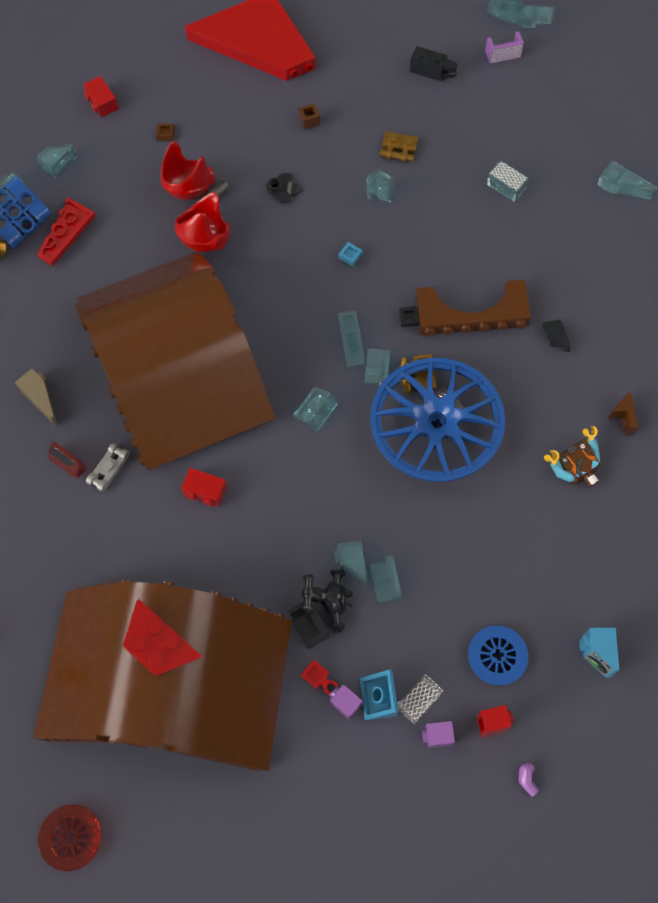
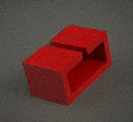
M101 76L83 84L85 89L83 94L86 100L91 101L90 104L95 113L98 112L101 118L119 109L115 96Z
M189 468L181 490L184 497L189 500L201 499L203 500L202 503L207 506L213 507L215 505L219 507L228 485L225 479Z
M506 705L480 711L476 717L482 738L505 733L512 727L511 723L514 722L512 712L507 710Z

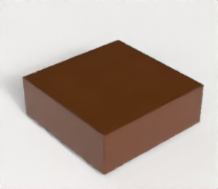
M158 123L156 140L173 141L175 124Z

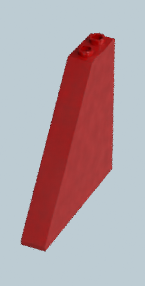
M247 0L185 26L186 36L189 41L286 81L316 69L314 54L278 0Z

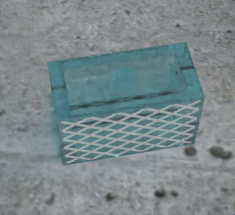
M500 160L488 173L486 184L515 202L527 188L529 178Z

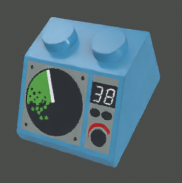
M589 628L579 641L580 651H583V657L605 678H611L619 671L616 628Z

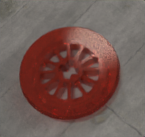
M75 804L61 806L47 816L40 828L38 836L40 853L45 862L56 870H78L87 865L96 855L101 843V827L96 816L86 807ZM73 818L72 826L70 828L68 819ZM79 819L82 823L76 828L77 820ZM63 821L65 822L66 830L60 825ZM86 825L87 830L79 833L83 826ZM57 827L62 831V834H55ZM68 833L76 835L73 838V843L66 842V839L68 838ZM89 833L88 840L80 838V836ZM54 836L61 837L59 841L53 843ZM79 841L87 842L85 849L79 844ZM62 843L60 848L56 851L54 846ZM75 846L82 851L79 855H77ZM66 847L63 857L60 855V852ZM70 848L72 849L73 857L71 858L68 857Z

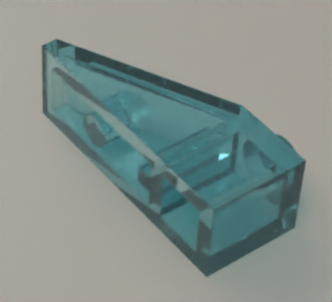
M614 161L602 172L597 184L612 194L652 199L657 189V186Z

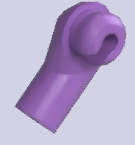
M527 762L521 765L518 780L520 785L533 797L539 789L532 782L535 768L533 764Z

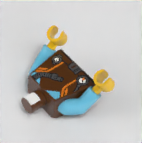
M590 426V434L588 429H583V435L588 437L587 440L585 438L560 454L555 450H550L552 458L550 455L544 456L547 462H551L550 465L558 478L572 482L575 485L584 480L590 488L600 481L594 474L600 466L597 438H595L598 430L595 426Z

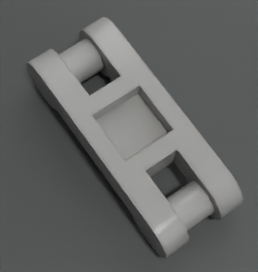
M114 442L111 443L107 453L95 470L87 477L86 483L91 486L95 485L98 490L104 492L128 459L130 451L125 448H119V445ZM115 454L119 456L117 460L113 459ZM100 475L104 477V479L99 480L98 478L100 477Z

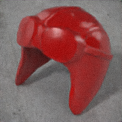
M172 141L162 161L161 185L174 198L181 200L199 198L215 183L213 169L210 166H206L204 156H201L198 160L186 159L182 154L180 145Z
M214 192L209 193L192 207L188 208L175 221L174 227L177 236L184 245L194 251H219L225 247L229 240V223L225 222L221 216L219 197Z

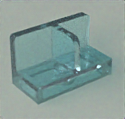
M368 349L364 381L366 384H375L380 387L388 377L390 350Z
M393 555L385 557L384 562L370 564L377 602L383 603L401 599L402 592Z

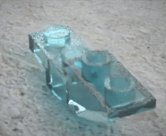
M490 0L487 13L510 24L536 28L537 23H552L555 7L523 5L522 0Z

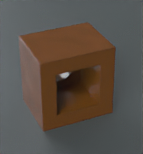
M314 103L298 108L299 118L304 129L320 125V115Z

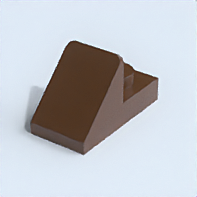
M627 393L608 417V419L622 418L621 425L625 429L626 435H634L638 429L632 393Z

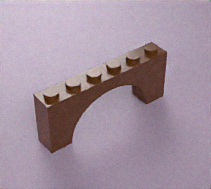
M525 279L507 281L504 290L505 295L499 303L485 311L472 313L461 312L448 307L439 299L434 287L416 288L415 300L418 309L420 335H449L455 332H486L492 329L506 330L507 328L522 329L529 327L531 313Z

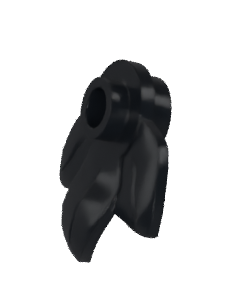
M282 173L277 178L270 179L267 183L268 192L275 195L276 199L283 203L291 202V196L297 195L301 191V187L292 182V173Z

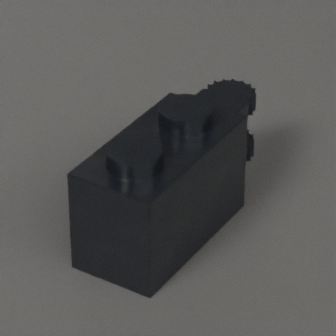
M416 46L411 56L410 72L441 81L443 76L454 78L457 74L458 64L453 60L447 59L448 55Z

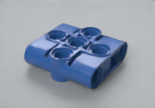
M17 176L0 189V196L7 197L4 203H0V221L6 222V226L0 228V236L12 249L18 246L26 237L33 234L35 229L52 215L50 210ZM5 190H7L15 199H13ZM30 197L32 203L26 205L23 203V199ZM18 209L19 214L13 217L10 215V211ZM28 213H29L38 223H36V222L28 215ZM25 222L32 223V227L29 230L23 229L22 226ZM14 226H16L24 234V236Z

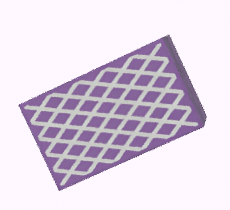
M520 32L515 33L514 41L493 45L491 37L487 38L485 53L490 64L521 57L524 42Z

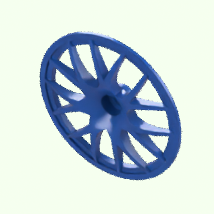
M426 358L403 365L383 381L372 402L370 423L377 447L394 467L420 480L447 482L472 475L491 460L503 439L505 412L498 392L491 382L479 371L467 364L452 359ZM432 370L451 372L447 394L441 399H438L433 393ZM428 371L427 390L412 378L411 375ZM455 373L471 381V383L453 392ZM406 379L419 392L424 400V404L415 405L392 389L402 380ZM475 386L487 398L464 409L454 408V403L459 397ZM389 394L404 406L402 408L382 411L383 404ZM490 404L494 422L472 413ZM404 415L412 417L416 423L409 427L383 432L381 416ZM462 422H474L493 427L491 440L488 443L460 430L458 425ZM435 423H439L437 429L433 428ZM409 435L398 455L391 449L385 439L386 437ZM419 436L428 437L430 443L418 467L401 459L403 453ZM444 438L453 440L460 449L467 465L449 471L441 444ZM463 441L485 447L486 449L471 462ZM434 448L444 469L442 472L422 469Z

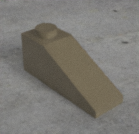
M31 368L15 384L56 426L58 421L49 388L45 383L47 379L40 371L36 373Z

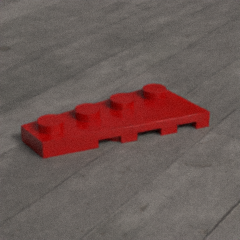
M69 197L66 198L63 209H60L58 213L59 217L56 223H53L51 227V233L46 237L37 254L39 259L51 266L55 265L96 217L93 211Z

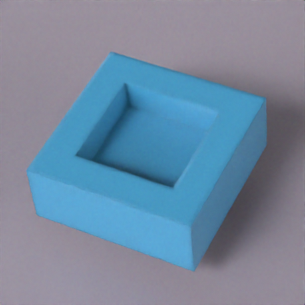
M347 242L339 252L338 258L354 266L362 256L363 250Z

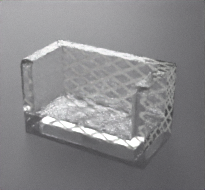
M424 674L413 689L397 703V708L415 724L443 694L444 690L427 674Z

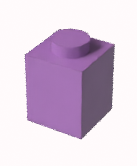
M344 684L341 688L337 686L330 694V704L348 720L351 719L363 704V701Z
M452 721L426 724L425 730H422L423 742L427 743L428 748L453 746L455 743Z

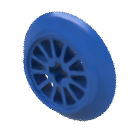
M489 626L480 630L471 640L468 649V659L472 670L480 679L493 685H507L518 680L525 672L528 664V650L524 640L514 630L504 626ZM493 639H498L497 647L495 646ZM501 640L506 642L502 648L500 646ZM487 641H490L492 648H490L485 643ZM508 644L513 648L507 651L504 650ZM484 647L489 652H482L481 648ZM496 651L499 654H503L500 661H497V658L492 656ZM514 652L515 657L508 656L507 654ZM480 655L488 656L489 658L481 660ZM507 660H514V665L509 663ZM491 661L487 668L483 665V663ZM503 663L510 668L509 671L505 670ZM493 664H495V672L489 670ZM498 665H500L503 673H498Z

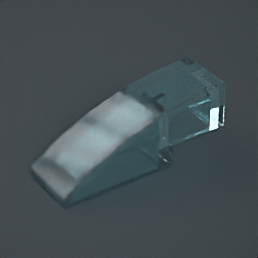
M356 311L338 313L337 317L347 367L365 364Z

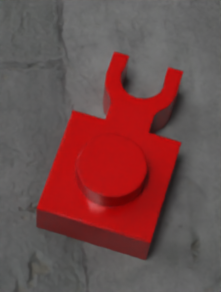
M315 660L300 675L301 678L316 690L321 685L329 697L331 692L327 690V687L329 685H333L335 688L338 686L333 680L327 679L330 673Z

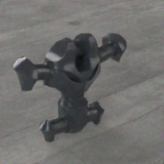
M344 568L330 571V574L333 576V582H330L325 590H321L320 587H313V579L315 578L312 574L303 575L302 579L305 580V587H303L301 595L304 599V606L301 609L310 613L314 611L312 602H320L327 614L332 615L333 625L329 627L337 633H341L345 629V623H341L340 615L346 610L353 608L352 604L346 603V598L352 597L353 592L340 585L341 578L346 576Z

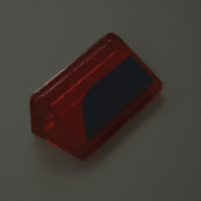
M52 441L49 459L75 479L79 478L86 470L82 461Z

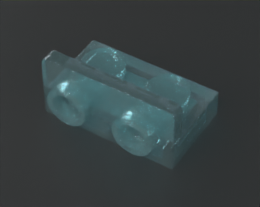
M376 168L373 174H369L366 179L367 200L371 202L375 195H377L379 199L391 203L394 199V178Z
M314 387L293 415L297 420L309 424L317 432L338 403L331 392Z

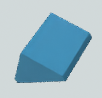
M389 669L359 678L365 720L397 717L398 708L392 670Z

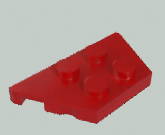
M140 599L136 601L123 648L155 677L187 663L197 661L202 657L200 653Z

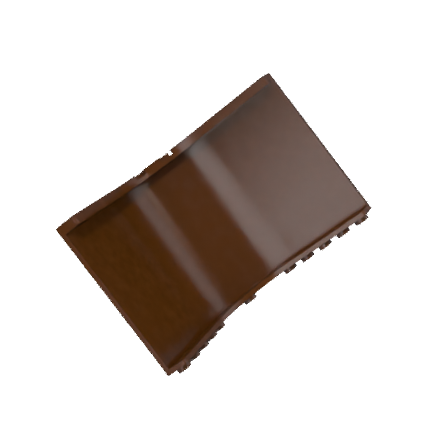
M194 252L77 298L79 303L76 306L84 330L89 331L94 344L91 347L95 358H100L111 384L108 390L112 398H117L119 403L115 405L119 415H124L126 419L123 422L127 433L131 431L133 438L130 439L134 449H139L140 455H137L141 466L146 465L148 471L275 419L242 327L240 328L238 322L233 318L236 313L220 279H217L215 270L199 252Z
M121 579L120 582L109 581L108 584L98 583L97 586L87 585L86 588L76 587L75 590L67 591L33 738L48 742L117 744L119 742L143 748H160L162 746V751L183 754L254 771H269L292 620L284 618V615L280 613H269V610L266 608H254L253 604L248 602H237V598L222 597L221 593L217 591L204 592L174 586V583L169 581H162L161 584ZM140 599L200 653L202 657L197 661L187 663L155 677L123 648L136 601Z

